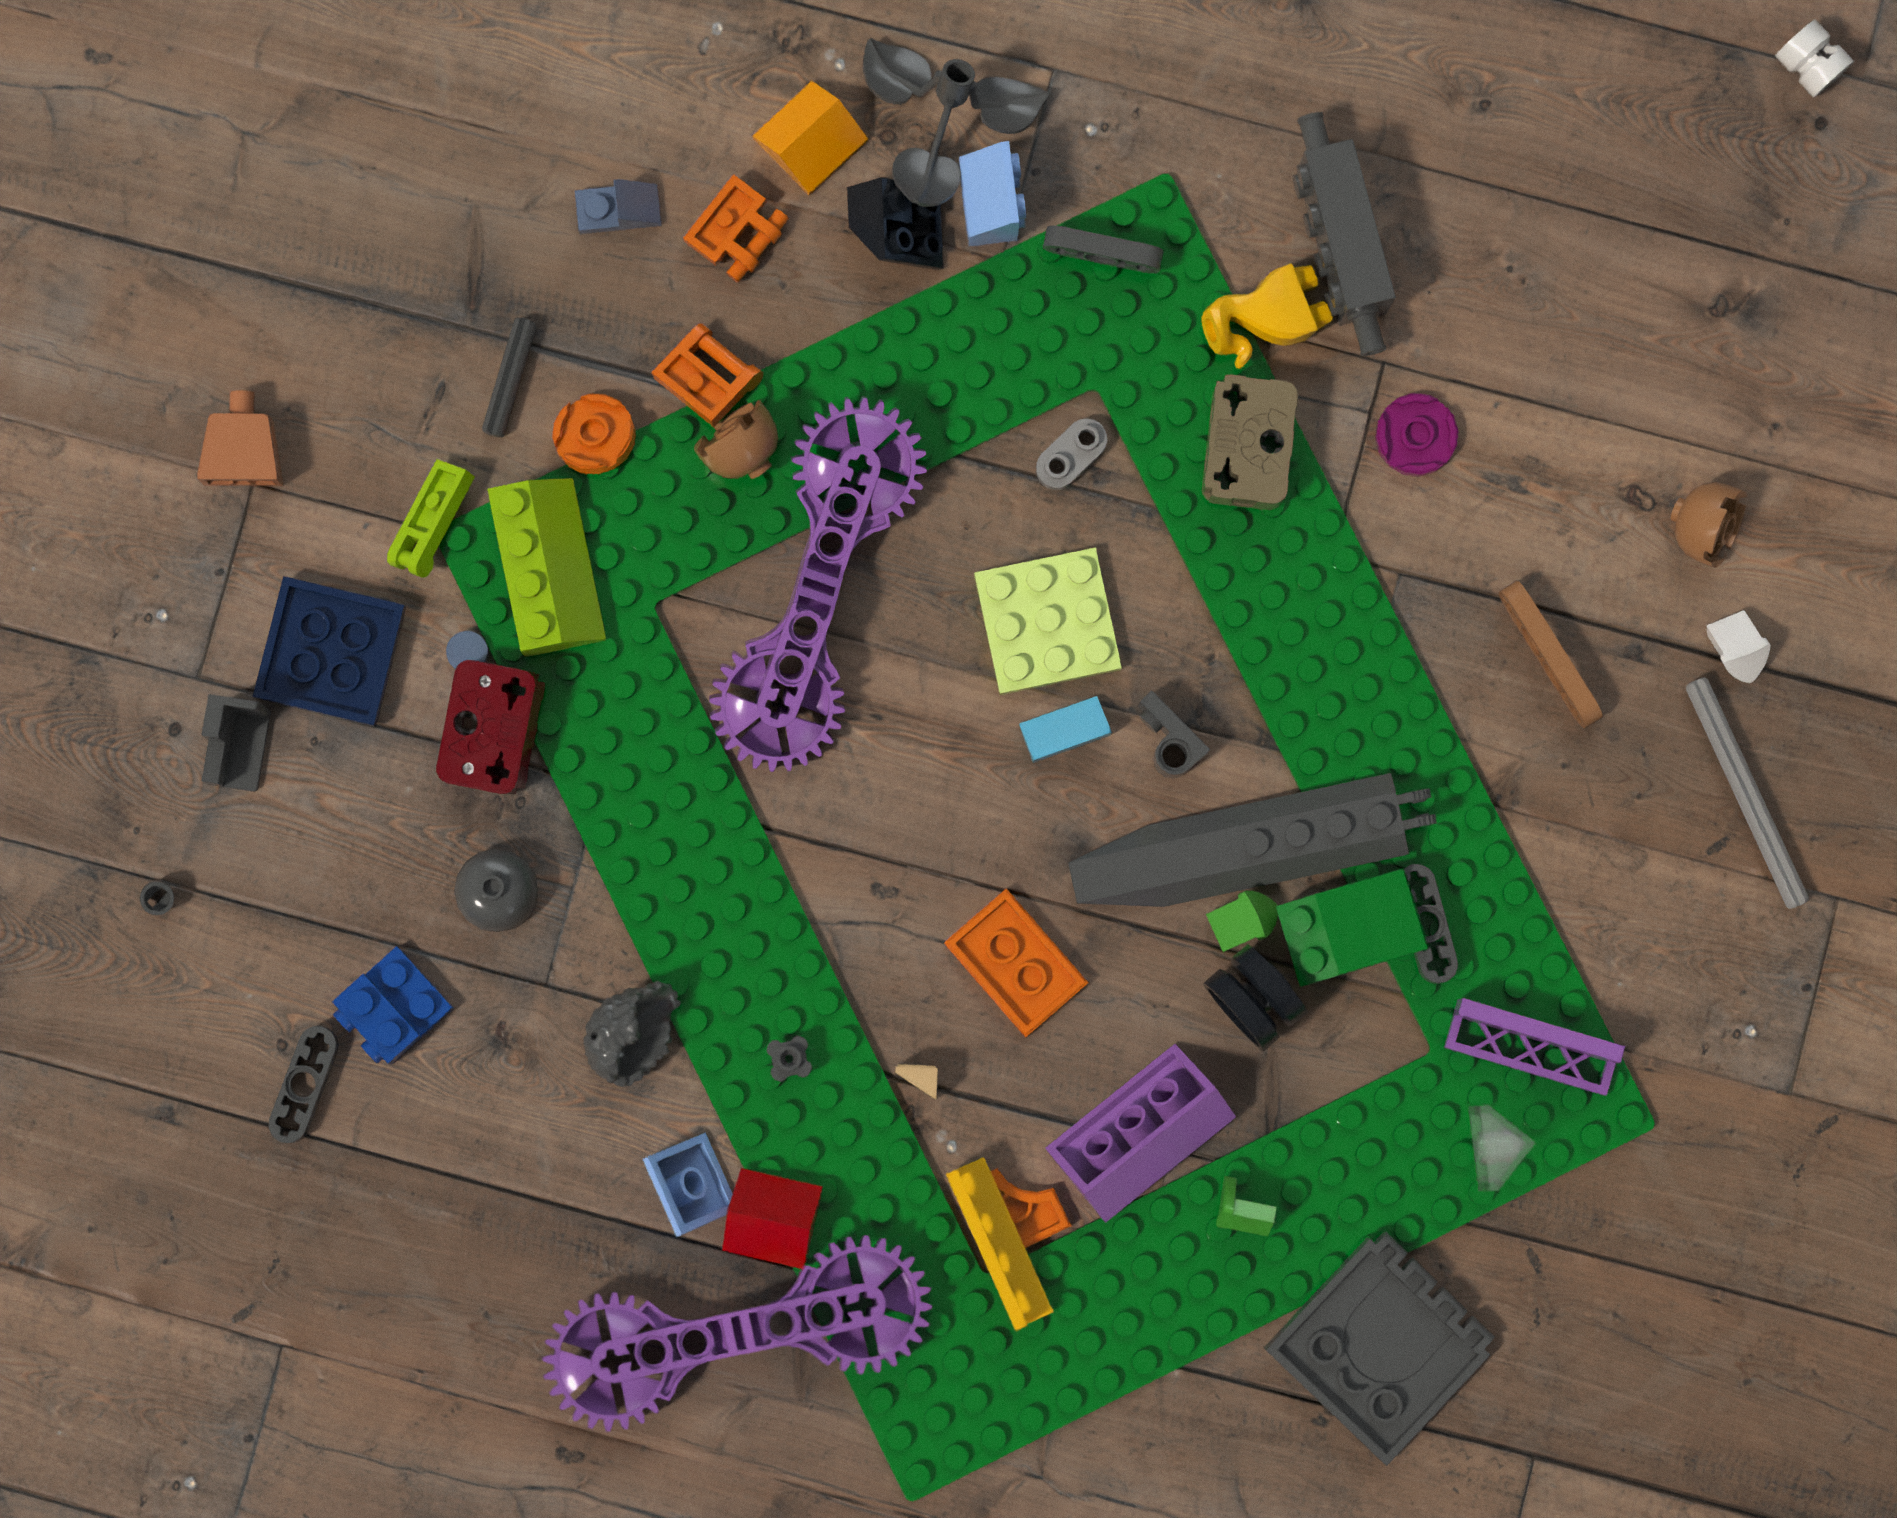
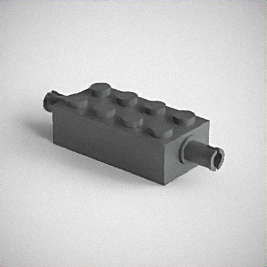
M1323 112L1310 113L1297 120L1301 128L1306 150L1303 153L1300 164L1297 165V174L1293 175L1296 195L1298 199L1305 198L1308 213L1303 215L1305 229L1309 238L1315 237L1318 253H1314L1315 266L1319 277L1326 276L1329 292H1325L1324 296L1332 316L1336 315L1339 326L1353 323L1361 350V357L1375 355L1387 349L1386 345H1384L1377 317L1386 315L1396 298L1354 141L1349 139L1330 144Z

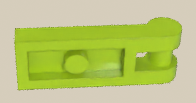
M436 459L388 550L387 562L390 566L401 570L408 568L411 574L421 578L427 577L431 573L434 566L433 556L475 478L474 475L463 468Z

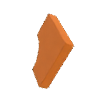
M998 1168L991 1171L1025 1248L1071 1227V1223L1054 1188L1039 1192L1021 1190L1009 1183Z

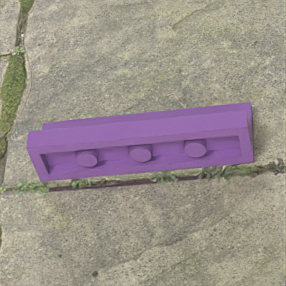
M1461 998L1457 1000L1444 1048L1607 1096L1615 1064L1621 1063L1625 1046ZM1462 1019L1478 1023L1486 1039L1473 1047L1456 1042ZM1487 1026L1502 1031L1492 1036ZM1507 1033L1516 1034L1527 1051L1511 1059L1502 1055L1494 1040ZM1527 1038L1542 1043L1532 1048ZM1489 1043L1494 1053L1479 1048ZM1547 1045L1556 1046L1560 1049L1567 1063L1553 1071L1542 1067L1535 1052ZM1567 1050L1582 1055L1572 1060ZM1530 1056L1534 1065L1521 1062L1520 1060ZM1588 1057L1606 1061L1599 1085L1583 1080L1575 1064ZM1570 1068L1574 1077L1561 1074L1560 1072Z

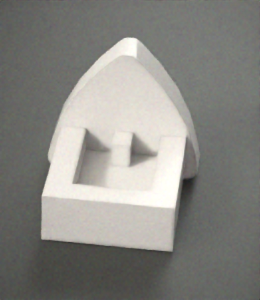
M1745 610L1706 625L1707 636L1720 655V659L1727 671L1740 681L1752 683L1764 668L1771 645L1767 638L1761 637Z

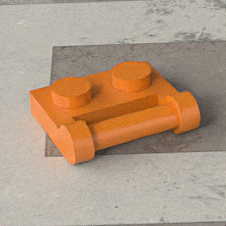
M702 323L696 325L651 372L653 378L713 427L721 421L747 392L755 389L763 378V372L753 364L748 366L713 338L712 331ZM697 350H704L737 378L729 384L698 359L694 353Z

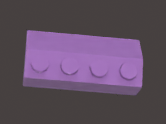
M1174 1044L1045 1149L1106 1223L1235 1119L1236 1116L1216 1087L1184 1052Z

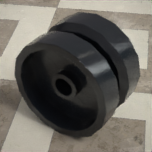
M1247 944L1231 958L1232 967L1242 980V984L1228 971L1219 969L1203 985L1239 1030L1257 1048L1264 1052L1280 1038L1279 1029L1268 1015L1269 1012L1283 1025L1292 1027L1308 1011L1284 976L1253 947Z

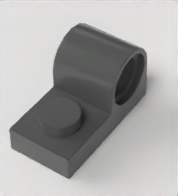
M1152 690L1140 701L1138 707L1143 711L1139 715L1140 719L1154 733L1161 729L1167 735L1161 740L1154 751V767L1158 773L1167 778L1173 779L1183 776L1194 765H1197L1208 754L1210 749ZM1168 747H1178L1183 751L1185 762L1182 766L1173 768L1165 764L1162 754Z

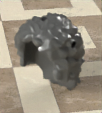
M656 981L642 988H628L622 994H615L611 998L605 999L601 1007L594 1010L590 1021L586 1024V1036L583 1043L588 1064L591 1065V1069L596 1072L597 1076L606 1079L608 1083H614L620 1087L631 1086L634 1082L642 1080L644 1075L650 1074L651 1068L657 1066V1060L669 1054L670 1051L667 1044L672 1042V1037L669 1035L671 1032L669 1024L672 1016L671 1013L680 1006V1001L677 999L678 993L672 989L670 984Z

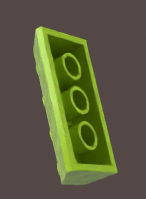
M573 478L526 480L488 488L522 654L525 657L607 640Z

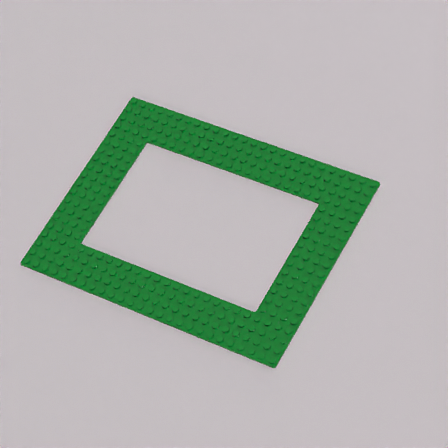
M1166 173L1056 225L1159 247L1164 251L1159 273H1144L1048 252L1043 249L1046 231L761 369L763 378L758 386L752 391L747 392L722 418L724 419L735 410L750 402L755 406L757 400H761L771 414L777 428V447L768 458L771 463L769 469L754 479H751L748 474L738 479L723 478L713 473L702 462L694 451V446L703 435L710 441L714 437L716 429L688 406L636 430L635 444L628 458L613 470L601 474H583L564 465L535 479L573 478L607 640L525 657L522 654L490 502L453 519L439 544V548L496 664L539 674L538 681L545 683L535 737L537 748L652 982L668 983L678 993L677 999L680 1001V1006L671 1013V1021L743 1168L823 1186L806 1265L818 1268L819 1264L814 1254L819 1252L827 1258L830 1257L828 1247L830 1243L834 1242L842 1251L844 1250L845 1237H851L855 1246L859 1247L861 1237L868 1235L870 1245L873 1248L880 1238L886 1239V1252H889L894 1246L900 1245L901 1252L898 1259L902 1261L907 1257L913 1256L915 1260L909 1268L911 1273L915 1271H924L925 1273L916 1283L918 1287H930L931 1291L920 1296V1300L932 1305V1309L920 1311L919 1317L926 1320L929 1326H916L915 1332L921 1337L922 1341L917 1343L908 1340L906 1345L911 1355L905 1356L898 1351L895 1352L897 1365L894 1367L890 1366L885 1359H881V1372L878 1373L873 1371L869 1362H866L863 1374H857L855 1364L852 1361L847 1370L843 1371L905 1498L909 1501H916L1303 1306L1367 1237L1374 1242L1382 1233L1387 1232L1409 1253L1651 1131L1655 1125L1654 1119L1623 1058L1621 1063L1615 1064L1607 1096H1603L1444 1048L1457 1000L1461 998L1608 1042H1615L1296 418L1294 419V438L1288 473V491L1278 508L1263 510L1211 503L1204 498L1202 482L1212 395L1217 381L1222 382L1225 375H1240L1265 380L1276 379L1253 334L1237 323L1230 321L1231 332L1245 337L1252 346V356L1241 369L1235 366L1237 354L1219 355L1209 346L1202 327V314L1216 299L1225 295H1232L1173 177ZM1091 391L1098 393L1299 791L1305 792L1391 773L1396 795L1430 788L1431 798L1426 801L1399 805L1402 821L1427 813L1430 815L1435 814L1437 823L1433 825L1405 830L1409 855L1339 869L1347 885L1414 864L1426 866L1435 876L1458 961L1455 975L1444 983L1433 984L1427 982L1419 973L1414 953L1387 961L1428 1043V1053L1129 1203L1106 1223L1102 1218H1099L1029 1253L1030 1261L1053 1312L1028 1323L1027 1326L1019 1330L1014 1329L990 1273H985L981 1270L656 613V606L659 602L810 529L807 511L796 493V490L805 483V480H794L792 477V473L803 468L802 465L793 463L791 456L803 454L804 450L796 446L794 442L795 439L808 440L809 436L802 426L807 424L815 428L818 425L814 412L817 411L825 418L830 415L828 403L830 402L836 406L838 411L843 410L845 397L850 399L853 407H859L862 396H866L869 408L871 409L874 408L879 399L883 400V413L886 415L893 408H898L899 415L896 422L900 423L909 418L912 424L906 431V434L919 433L921 439L912 446L913 448L926 451V455L917 459L916 464L925 466L928 471ZM1230 391L1228 398H1225L1230 400L1232 416L1239 402L1244 401L1238 399V392ZM854 414L846 415L850 443L859 442ZM896 429L874 451L877 452L886 443L900 434V432ZM1270 436L1260 439V445L1265 452L1273 454L1281 450V445L1277 439ZM812 444L810 452L835 462L840 453L817 444ZM860 454L857 460L850 459L848 462L853 468L851 481L849 482L842 478L840 483H850L859 490H862L863 485H858L856 478L859 470H867L869 465L866 463L864 455ZM1225 464L1219 478L1214 480L1221 483V489L1227 490L1230 483H1235V481L1228 479L1227 464ZM883 467L880 469V478L899 484L906 482L908 477ZM825 491L818 495L821 499H823ZM849 493L840 494L834 500L833 507L837 512L843 513L856 506V498ZM513 685L512 693L518 696L525 695V687ZM1411 872L1409 885L1415 891L1417 897L1416 907L1434 905L1432 897L1424 901L1422 898L1421 888L1427 885L1425 877L1418 878L1416 872ZM1429 912L1420 913L1419 917L1425 936L1434 935L1438 929L1437 918ZM1442 937L1428 943L1433 960L1427 963L1428 971L1435 970L1438 977L1443 976V968L1449 966L1447 958L1440 959L1436 950V946H1445ZM1462 1019L1456 1042L1473 1047L1486 1039L1478 1023ZM1487 1026L1492 1036L1502 1031ZM1507 1033L1494 1040L1505 1057L1513 1059L1527 1051L1516 1034ZM796 1036L803 1037L808 1043L805 1052L807 1061L812 1065L810 1074L806 1077H800L799 1075L788 1076L784 1081L775 1080L771 1076L773 1063L772 1057L767 1053L768 1044L773 1040H778L782 1043L792 1041ZM1527 1038L1532 1048L1542 1043ZM1489 1043L1479 1048L1494 1053ZM1547 1045L1535 1052L1542 1067L1553 1071L1567 1063L1560 1049L1556 1046ZM1567 1050L1572 1060L1582 1055ZM787 1055L785 1057L786 1062L791 1063L793 1056ZM1530 1056L1520 1060L1521 1062L1534 1065ZM1588 1057L1575 1065L1583 1080L1599 1085L1606 1061ZM1570 1068L1560 1072L1561 1074L1574 1077ZM1224 1176L1237 1178L1235 1199L1276 1207L1274 1224L1268 1236L1217 1227L1216 1223ZM856 1252L847 1254L852 1284H864ZM792 1267L798 1277L801 1269ZM897 1267L878 1288L882 1290L902 1272L901 1269ZM814 1286L813 1293L826 1291L827 1289ZM862 1292L859 1293V1301L855 1303L841 1304L842 1296L837 1297L842 1308V1322L847 1321L844 1312L861 1311L864 1317L866 1316V1308L872 1306L871 1298H864ZM825 1302L816 1303L812 1309L820 1325L824 1326L831 1320L832 1310ZM887 1308L883 1314L910 1323L912 1319L911 1315ZM873 1324L862 1327L869 1357L878 1355ZM835 1334L827 1335L826 1337H827L828 1341H829Z

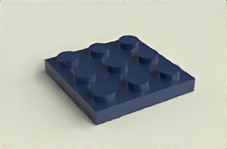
M283 576L253 697L376 727L406 606Z

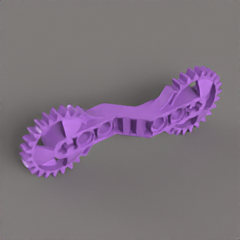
M862 396L859 407H853L850 399L845 397L843 410L838 411L836 406L830 402L828 403L830 412L828 417L825 418L821 413L814 412L815 419L818 422L815 428L803 424L802 428L809 438L808 440L795 439V445L804 451L803 454L791 456L792 462L802 465L803 469L792 473V477L794 480H805V483L796 490V493L807 511L810 522V534L803 552L790 602L783 619L774 629L745 642L747 650L745 657L736 651L732 652L735 662L734 667L723 663L720 665V669L726 676V679L718 678L712 681L713 686L719 689L721 693L710 695L709 702L721 708L712 711L710 717L711 720H723V723L715 729V733L717 736L729 734L724 744L725 749L729 750L738 745L740 748L737 760L742 761L750 754L753 756L752 765L755 769H757L763 759L768 760L770 772H774L777 761H783L787 771H791L792 759L798 758L806 766L808 765L807 752L811 751L820 757L822 752L818 743L820 741L828 744L834 742L827 730L828 728H841V723L832 716L833 714L843 713L845 708L844 705L833 702V700L843 696L844 692L842 688L830 687L840 679V675L829 658L826 649V634L833 617L844 571L851 552L857 544L870 534L890 527L888 513L891 511L902 518L904 516L900 507L902 501L912 505L916 503L909 494L910 489H923V485L914 477L916 474L927 472L925 466L916 464V460L924 457L926 451L913 448L912 446L921 439L919 433L907 435L906 431L912 424L910 419L908 418L897 423L898 408H893L886 415L883 413L884 402L880 399L874 408L871 409L869 408L866 396ZM854 414L859 442L850 443L846 415ZM896 429L900 432V434L886 443L877 452L874 451ZM812 444L840 452L836 462L810 452ZM860 454L864 455V459L869 465L867 470L860 469L856 478L857 484L863 485L862 490H859L850 483H840L842 478L849 482L851 481L853 468L848 462L850 459L857 460ZM881 467L908 477L906 484L902 485L880 478ZM825 491L823 499H821L818 495ZM843 493H849L856 498V506L851 512L846 514L837 512L833 507L836 497ZM870 502L872 513L865 514ZM834 532L842 537V545L835 552H825L819 546L820 539L826 533ZM803 616L813 618L816 621L814 632L806 636L797 634L793 630L797 619ZM770 655L767 666H765L764 656ZM793 655L802 660V667L795 674H785L779 669L780 662L786 656ZM813 669H815L817 673L811 677ZM780 682L785 685L783 701L787 707H779L776 712H771L770 704L767 700L775 701L780 690L778 684ZM730 683L756 690L755 702L727 692ZM800 706L825 715L824 723L819 724L796 717ZM760 717V720L756 722L741 738L737 736L738 733L743 731L745 728H747ZM785 726L790 751L782 753L777 728Z
M868 1235L861 1237L859 1247L855 1246L851 1237H845L844 1250L841 1251L834 1242L828 1244L830 1257L827 1258L819 1252L814 1254L819 1264L818 1268L804 1265L794 1285L785 1295L774 1302L757 1307L695 1320H682L663 1313L649 1301H645L638 1309H635L633 1295H629L622 1305L619 1304L617 1292L611 1293L608 1304L603 1303L599 1294H594V1307L591 1308L580 1299L578 1301L579 1314L575 1315L568 1310L563 1311L565 1318L569 1322L566 1326L553 1323L552 1327L560 1335L558 1340L545 1339L544 1343L554 1349V1354L542 1357V1361L553 1364L554 1370L545 1373L543 1378L548 1380L556 1379L557 1385L549 1391L550 1396L564 1395L565 1398L558 1407L560 1410H564L571 1405L575 1407L572 1420L576 1422L585 1413L588 1415V1428L592 1429L598 1419H603L605 1431H610L613 1421L617 1419L624 1430L628 1429L629 1417L632 1415L639 1423L643 1424L645 1420L642 1410L647 1408L656 1414L659 1412L654 1402L656 1397L670 1401L679 1382L690 1370L697 1365L721 1358L775 1347L791 1346L809 1352L827 1366L839 1357V1370L846 1371L852 1361L855 1364L857 1374H863L866 1362H869L873 1371L878 1373L881 1372V1359H885L890 1366L894 1367L897 1365L895 1352L898 1351L905 1356L911 1355L906 1345L908 1340L921 1343V1337L915 1332L916 1326L928 1327L929 1323L919 1317L920 1311L930 1310L932 1305L921 1302L920 1296L927 1294L931 1290L930 1287H918L916 1282L925 1273L924 1271L911 1273L909 1268L915 1260L913 1256L907 1257L902 1261L898 1259L901 1252L900 1245H896L889 1252H886V1239L880 1238L873 1248L870 1245ZM856 1252L864 1284H852L847 1254ZM899 1267L902 1272L880 1290L878 1286ZM814 1286L827 1289L826 1291L813 1293ZM861 1292L864 1298H871L872 1306L866 1308V1316L863 1317L861 1311L844 1312L847 1321L842 1322V1308L837 1297L842 1296L841 1304L859 1301V1293ZM821 1301L827 1303L832 1310L831 1320L824 1326L816 1325L811 1318L812 1307ZM887 1308L911 1315L912 1319L910 1323L883 1314ZM600 1309L605 1310L611 1339L603 1342L601 1341L596 1311ZM778 1311L785 1312L791 1320L789 1331L782 1336L775 1335L769 1327L771 1316ZM647 1323H648V1324L651 1326V1328L653 1329V1330H648V1331H644V1332L637 1333V1332H638L639 1330H641ZM873 1324L878 1355L869 1357L862 1327ZM691 1330L699 1331L705 1339L703 1349L695 1355L688 1354L683 1347V1338ZM835 1334L828 1342L822 1338V1336ZM654 1339L662 1344L664 1354L658 1363L648 1364L641 1356V1349L647 1341ZM562 1342L590 1350L589 1359L561 1351ZM633 1343L632 1356L638 1366L637 1369L631 1370L630 1361L617 1364L616 1372L613 1374L610 1373L608 1368L600 1366V1360L606 1358L607 1350L612 1349V1353L618 1356L629 1354L626 1345ZM661 1373L659 1381L645 1377L648 1375ZM593 1374L597 1379L574 1400L570 1394ZM621 1382L626 1412L617 1413L611 1383Z

